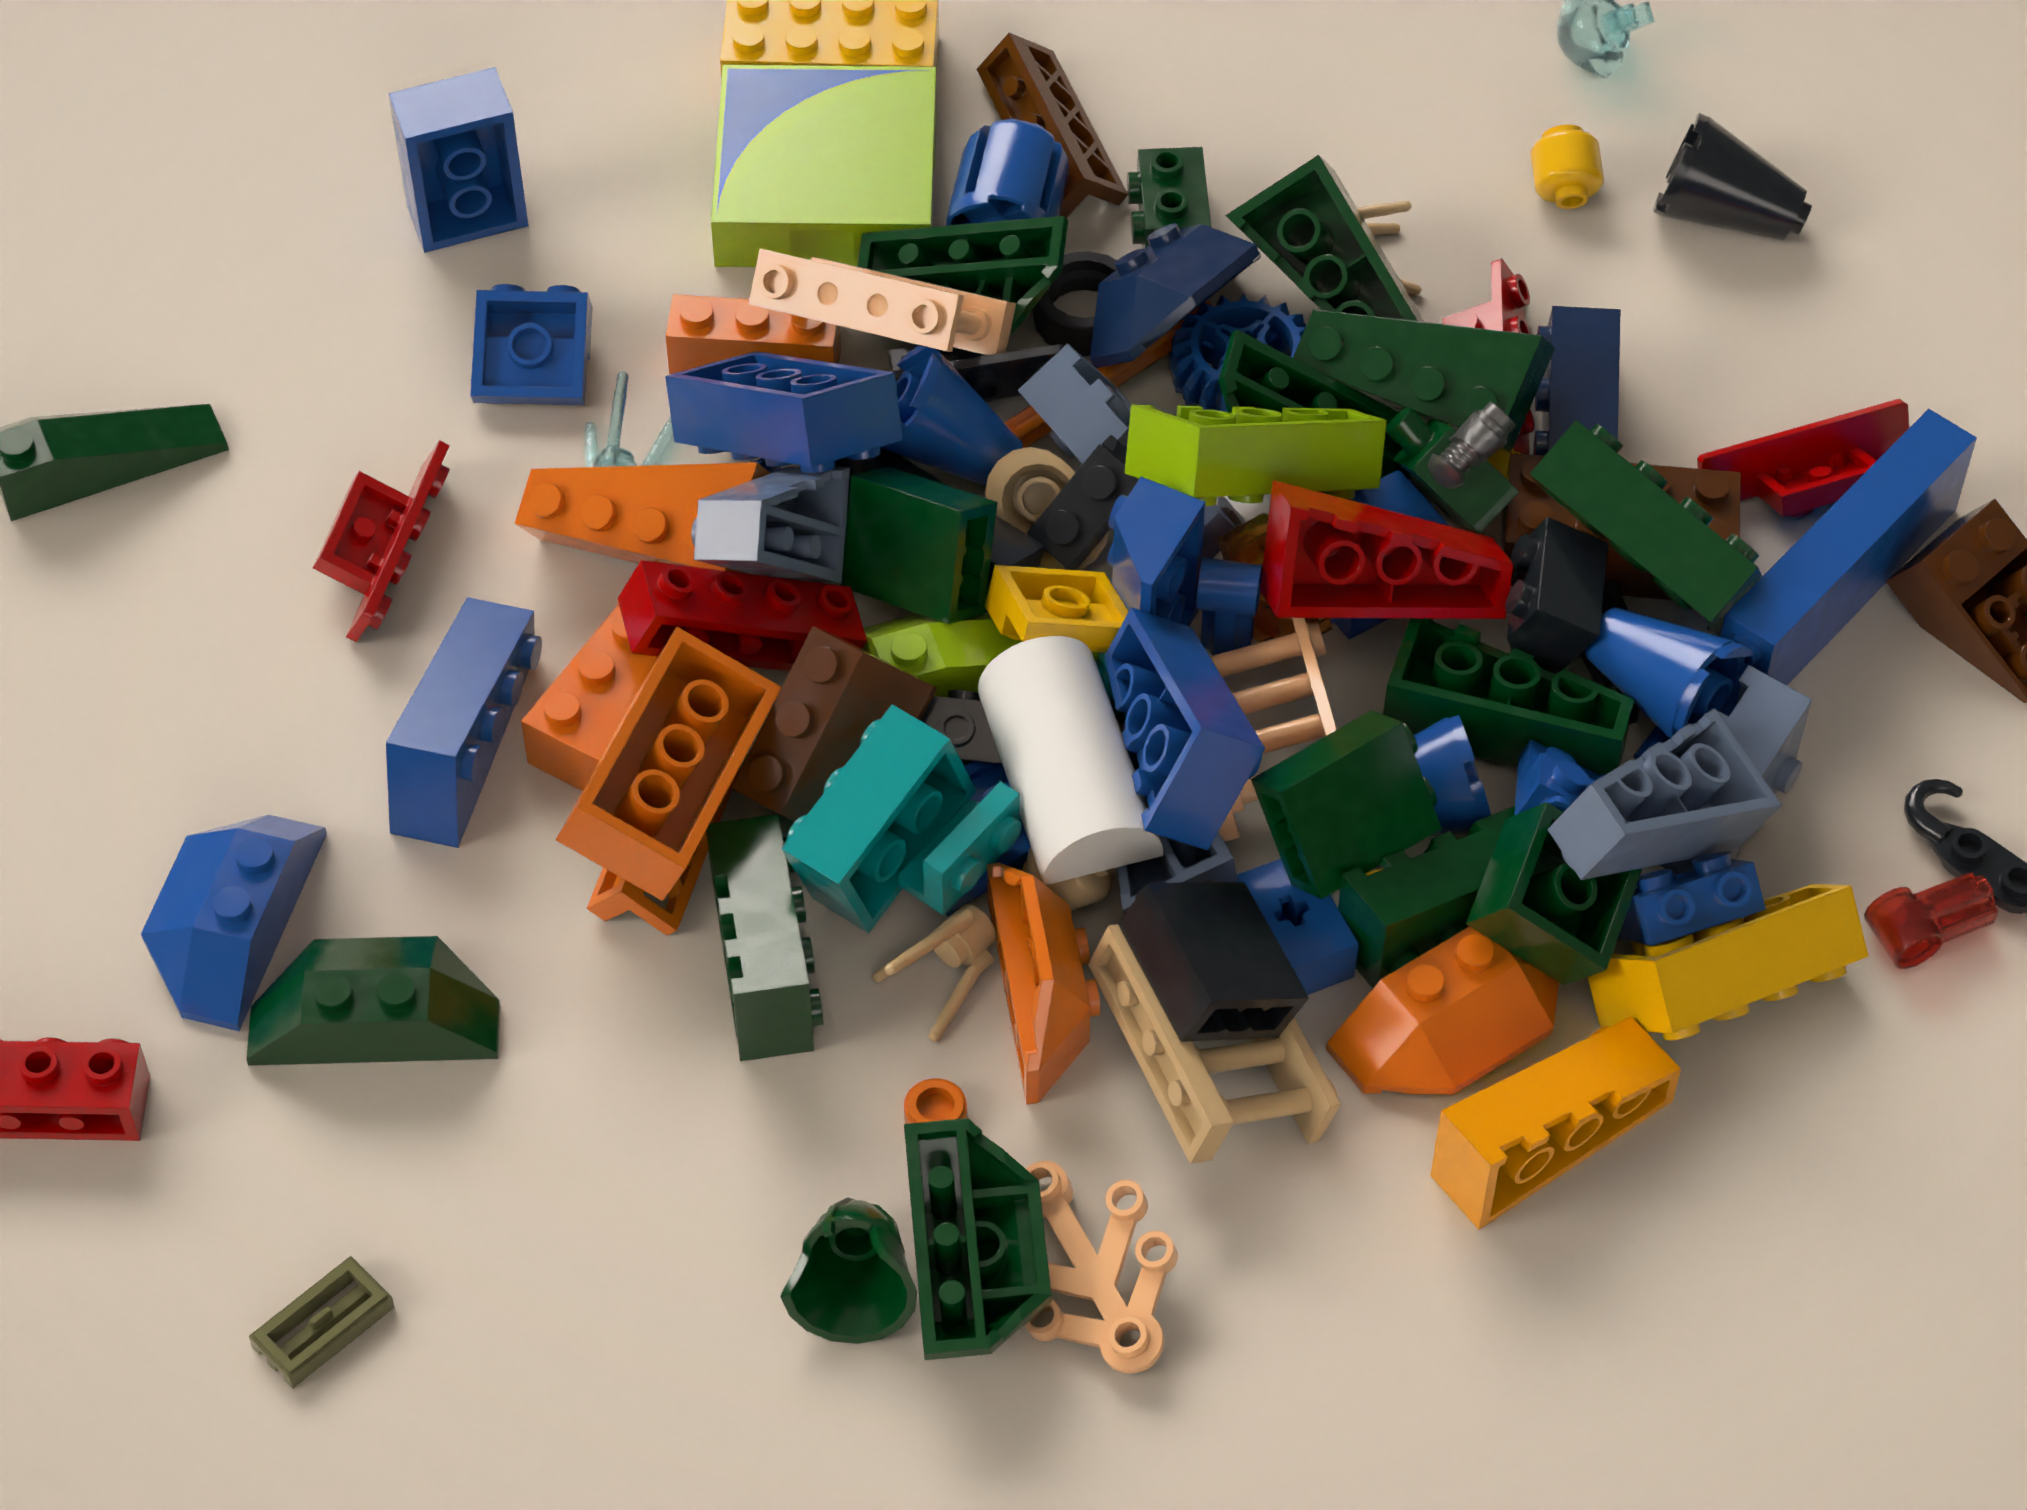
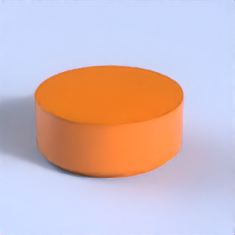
M931 1078L917 1083L908 1091L904 1100L905 1124L967 1118V1101L963 1091L956 1084L945 1079Z

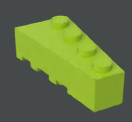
M1131 405L1125 474L1138 479L1142 476L1205 502V506L1216 505L1217 497L1228 496L1229 500L1240 503H1262L1264 494H1271L1273 480L1344 499L1354 498L1356 490L1379 489L1387 423L1385 419L1353 409L1282 408V413L1254 407H1232V413L1217 410H1203L1201 406L1177 405V415L1174 416L1156 410L1152 405Z

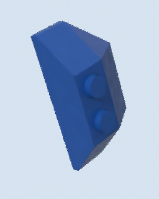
M265 815L186 836L141 932L142 940L181 1018L240 1031L326 838L327 832L325 827L278 816Z

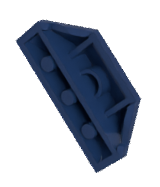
M1173 223L1151 233L1147 237L1148 246L1119 258L1114 263L1117 270L1099 283L1090 353L1092 365L1095 368L1134 361L1154 342L1252 263L1259 260L1261 254L1256 244L1204 224L1179 229L1177 223Z

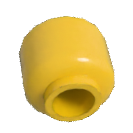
M1564 124L1549 128L1542 134V138L1534 144L1530 152L1535 191L1542 199L1556 203V206L1561 209L1581 207L1604 184L1599 142L1593 135L1585 132L1577 125Z

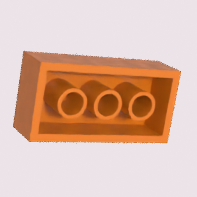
M676 627L652 665L555 840L663 901L686 869L782 687L681 628Z

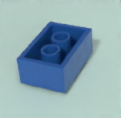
M496 67L388 93L407 208L424 253L528 226L513 110Z

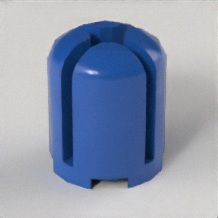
M1018 119L999 120L993 122L991 126L984 125L970 136L964 147L946 217V226L1060 216L1069 177L1068 157L1061 143L1056 142L1054 136L1040 125Z

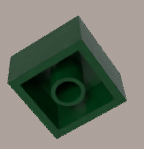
M1545 802L1505 819L1466 924L1557 982L1566 985L1607 970L1643 868L1580 880L1576 872L1565 862L1561 849L1547 830L1563 812L1550 803Z

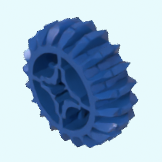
M1244 292L1239 300L1230 302L1221 295L1216 303V307L1203 303L1200 305L1196 315L1189 314L1185 317L1181 328L1176 329L1172 339L1169 369L1172 370L1171 376H1173L1172 382L1175 386V393L1183 394L1186 406H1201L1203 410L1228 412L1218 381L1231 334L1239 330L1293 358L1306 328L1303 314L1290 315L1286 302L1275 307L1270 306L1266 295L1258 302L1248 301Z

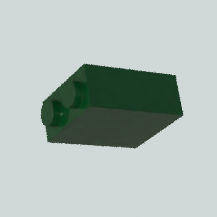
M891 467L852 475L848 492V514L842 583H840V586L851 587L854 592L947 624L985 614L998 502Z
M1370 710L1251 779L1292 886L1319 899H1323L1341 888L1343 873L1360 867L1366 874L1381 865L1384 857L1401 850L1405 851L1442 829L1434 806L1437 804L1435 791L1420 771L1415 757V753L1418 751L1417 742L1412 731L1404 722Z

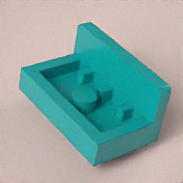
M1000 781L980 803L976 800H970L898 874L899 887L944 916L965 893L973 888L979 878L987 871V864L994 863L1013 846L1020 836L1022 828L1020 822V793Z

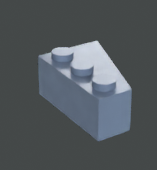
M787 467L699 499L697 518L693 522L691 531L692 543L695 547L694 560L747 574L819 583H842L850 467H835L832 470L820 473H803L800 471V467Z

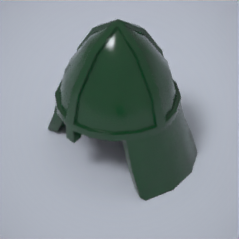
M849 1197L829 1206L827 1212L819 1218L803 1240L802 1253L780 1297L788 1315L807 1332L834 1342L859 1344L881 1340L903 1328L915 1312L917 1290L908 1271L905 1250L895 1220L879 1205Z

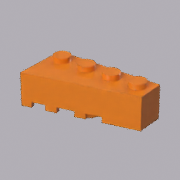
M757 462L531 469L514 524L542 541L637 564L641 560L653 562L658 560L668 564L743 573L694 560L695 547L692 543L691 531L693 522L697 518L698 500L768 475L770 472Z
M619 604L521 720L527 763L581 791L586 786L658 657L632 654Z

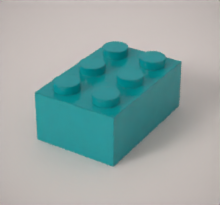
M892 704L881 719L873 721L867 727L861 738L860 747L846 765L836 769L830 775L825 784L823 795L810 812L794 822L788 832L786 843L781 849L814 900L869 934L902 891V888L898 885V874L970 801L977 790L950 738Z

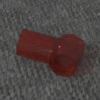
M1970 872L1915 894L1908 887L1892 889L1875 899L1867 907L1864 913V920L1898 969H1908L1931 958L1941 948L1943 943L1994 924L1999 911L1995 905L1994 891L1983 875L1978 877Z

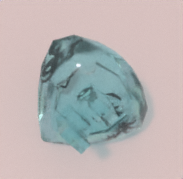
M1564 0L1556 27L1558 44L1564 55L1575 65L1596 77L1607 78L1620 67L1629 46L1631 32L1655 22L1650 3L1643 2L1637 6L1631 3L1621 7L1615 0Z

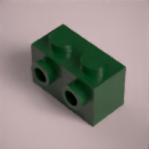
M1203 147L1138 149L1137 172H1127L1128 204H1138L1139 211L1131 212L1132 244H1142L1144 249L1149 245L1147 237L1151 233L1173 223H1177L1179 229L1199 224L1211 227Z

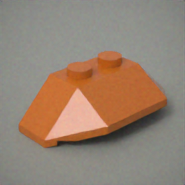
M1001 863L987 864V902L991 922L997 933L996 949L1026 1105L1034 1104L1041 1101L1090 1042V1017L1100 1016L1098 987L1095 979L1085 980L1082 965L1088 964L1090 961L1088 939L1084 927L1074 929L1070 905L1034 875Z
M1469 926L1382 978L1328 1040L1326 1050L1363 1094H1381L1382 1090L1405 1094L1454 1095L1553 1034L1559 982Z

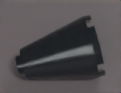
M1698 113L1695 125L1691 124L1668 170L1665 178H1667V183L1669 184L1664 194L1659 192L1653 212L1667 218L1784 240L1789 232L1797 235L1801 232L1812 205L1804 202L1807 194L1806 189L1711 117Z

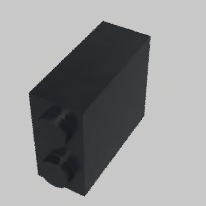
M1158 881L1147 883L1137 893L1135 901L1118 923L1181 1042L1278 1038L1309 999L1245 882L1203 881L1167 883Z

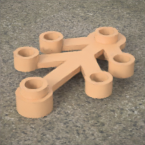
M1040 1161L1028 1166L1026 1170L1038 1180L1044 1177L1052 1178L1050 1186L1040 1192L1043 1218H1047L1075 1267L1071 1268L1048 1263L1051 1292L1094 1301L1104 1320L1065 1314L1052 1299V1302L1037 1314L1039 1315L1044 1311L1053 1312L1054 1317L1050 1324L1045 1327H1035L1034 1320L1037 1316L1035 1315L1024 1326L1031 1336L1038 1341L1046 1342L1058 1338L1098 1347L1106 1363L1116 1371L1132 1374L1149 1369L1156 1363L1164 1347L1163 1330L1153 1316L1166 1274L1175 1267L1178 1260V1252L1171 1238L1164 1232L1150 1231L1139 1238L1135 1246V1255L1142 1268L1129 1304L1126 1306L1116 1287L1136 1224L1145 1216L1148 1209V1200L1143 1190L1136 1182L1131 1180L1118 1181L1108 1189L1105 1201L1111 1215L1097 1255L1069 1206L1073 1198V1186L1064 1170L1058 1164L1050 1161ZM1123 1196H1137L1136 1203L1127 1210L1117 1209V1203ZM1157 1245L1167 1247L1166 1254L1160 1260L1149 1261L1146 1259L1147 1253L1152 1247ZM1131 1330L1140 1332V1338L1134 1345L1130 1347L1120 1345V1339L1125 1333Z

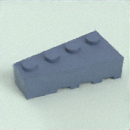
M1068 343L1018 389L1019 393L1053 430L1049 435L1071 459L1076 456L1082 464L1099 444L1102 445L1110 435L1118 440L1129 428L1132 404L1115 384ZM1217 503L1213 506H1205L1202 560L1203 557L1213 558L1241 532Z
M1714 708L1704 714L1695 724H1688L1678 730L1669 740L1664 743L1658 742L1648 748L1636 760L1631 759L1591 783L1547 830L1561 849L1565 862L1576 872L1580 880L1702 857L1718 852L1738 850L1782 805Z

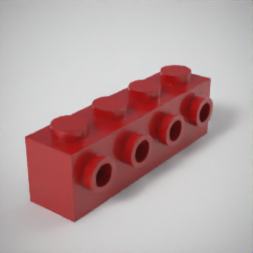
M641 560L617 598L632 654L658 656L675 628L679 627L746 667L790 672L812 626L839 636L860 648H863L867 642L852 589L848 586Z
M52 1037L41 1038L37 1041H3L0 1039V1139L140 1141L150 1082V1073L141 1044L129 1043L115 1038L104 1039L100 1042H66Z

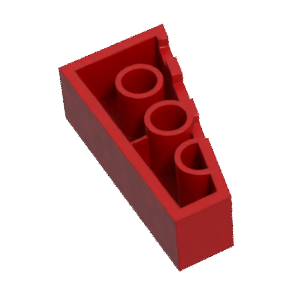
M1273 480L1260 591L1277 618L1506 619L1505 604L1510 592L1513 563L1493 537Z

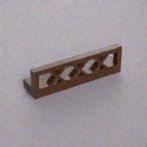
M1008 33L976 70L1002 120L1013 118L1038 124L1050 132L1056 142L1061 143L1068 157L1069 177L1060 216L1068 218L1088 195L1119 206L1128 196V193L1054 51Z

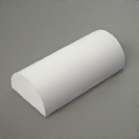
M1045 636L1014 645L994 658L981 674L978 683V693L1010 787L1020 793V817L1043 884L1049 885L1163 856V846L1159 835L1144 830L1141 814L1148 808V805L1143 795L1136 794L1132 779L1135 769L1128 750L1125 749L1123 736L1089 647L1071 637Z

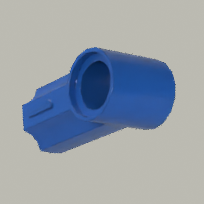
M1203 557L1197 589L1196 609L1202 610L1201 643L1209 650L1212 656L1251 645L1254 617H1256L1260 596L1262 565Z

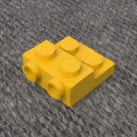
M1005 565L994 566L985 608L1001 635H1006L1011 639L1022 642L1045 636H1066L1083 642L1091 651L1106 653L1129 612L1104 572Z

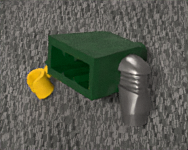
M1489 402L1482 411H1474L1457 431L1450 425L1435 419L1425 423L1410 407L1400 411L1387 425L1386 433L1402 448L1393 461L1452 521L1480 534L1519 493L1506 479L1510 453L1500 450V448L1507 444L1508 433L1516 425L1492 402ZM1512 449L1511 453L1521 454L1519 452H1514V449Z

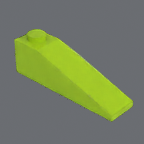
M982 614L951 624L924 615H907L864 627L867 642L862 649L937 687L934 696L947 697L949 690L978 693L979 679L987 665L999 654L1022 641L1001 635L989 614ZM1091 651L1096 661L1099 653Z

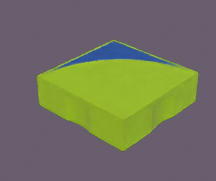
M723 65L711 212L714 266L756 267L759 249L811 260V257L857 266L862 233L933 227V170L935 168L937 126L936 67Z

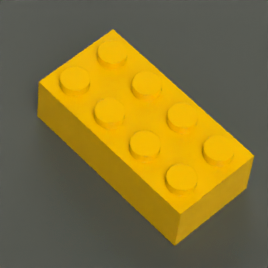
M727 0L720 57L721 78L723 65L936 67L937 77L939 0Z

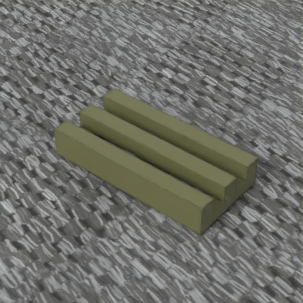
M350 1256L250 1334L249 1339L253 1349L259 1355L263 1354L267 1358L268 1364L276 1372L279 1370L283 1374L285 1382L293 1389L395 1307L392 1296ZM353 1281L358 1284L331 1307L326 1306L309 1320L307 1326L283 1345L278 1347L275 1344Z

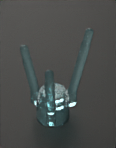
M625 371L619 372L617 376L607 447L602 450L600 455H598L596 426L593 422L585 424L586 467L637 466L634 462L633 454L619 447L629 378L628 373ZM671 416L663 426L641 466L656 465L673 436Z

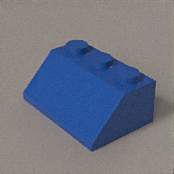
M1142 476L1128 496H1119L1110 513L1108 526L1114 529V539L1107 558L1108 565L1113 566L1110 582L1128 611L1132 607L1190 626L1199 612L1196 609V599L1202 564L1205 502Z

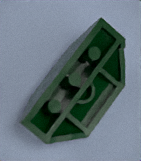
M1065 216L862 233L857 267L1016 303L1010 335H1013L1062 272L1068 219Z
M1239 330L1231 334L1218 381L1228 413H1232V407H1254L1282 413V408L1353 409L1387 420L1386 427L1399 413ZM1386 432L1381 478L1400 469L1409 480L1410 478L1393 461L1402 448Z
M438 936L313 939L251 1006L246 1060L248 1066L498 1059L500 1000Z
M969 1118L904 1124L924 1359L935 1360L992 1354L1052 1302L1039 1180L1004 1149L982 1134V1130Z

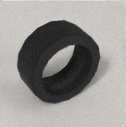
M1090 251L1064 255L1062 272L1033 308L1036 330L1047 344H1062L1065 346L1068 343L1083 357L1090 356L1095 317L1082 318L1071 316L1059 310L1053 303L1059 297L1072 291L1091 290L1098 292L1099 283L1117 270L1114 264L1117 261L1116 259L1106 254Z

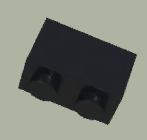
M1546 517L1530 535L1523 534L1518 539L1510 559L1513 567H1515L1513 587L1508 594L1505 604V611L1510 614L1507 640L1511 650L1515 647L1535 656L1534 661L1540 668L1557 674L1564 670L1600 636L1608 552L1607 542L1550 517Z

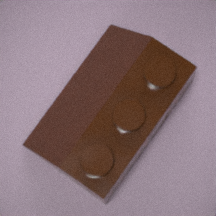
M812 626L731 789L792 821H796L801 816L807 815L823 795L825 784L830 775L836 769L844 767L860 747V741L865 730L873 721L881 719L892 704L921 721L937 687L839 636Z

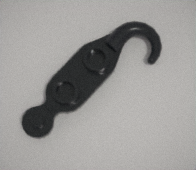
M1941 779L1923 780L1914 785L1906 795L1904 802V813L1907 822L1920 836L1927 840L1940 859L1942 866L1950 874L1999 908L2009 913H2027V863L1986 834L1973 828H1964L1943 822L1926 810L1924 802L1930 795L1939 793L1959 798L1963 794L1962 788L1950 781Z

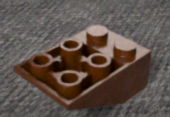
M1993 499L1956 520L1885 582L1922 629L2023 703H2026L2027 539L1998 501Z

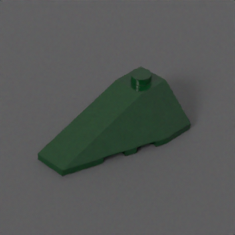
M210 404L30 417L0 427V495L10 520L14 521L228 451L229 448Z

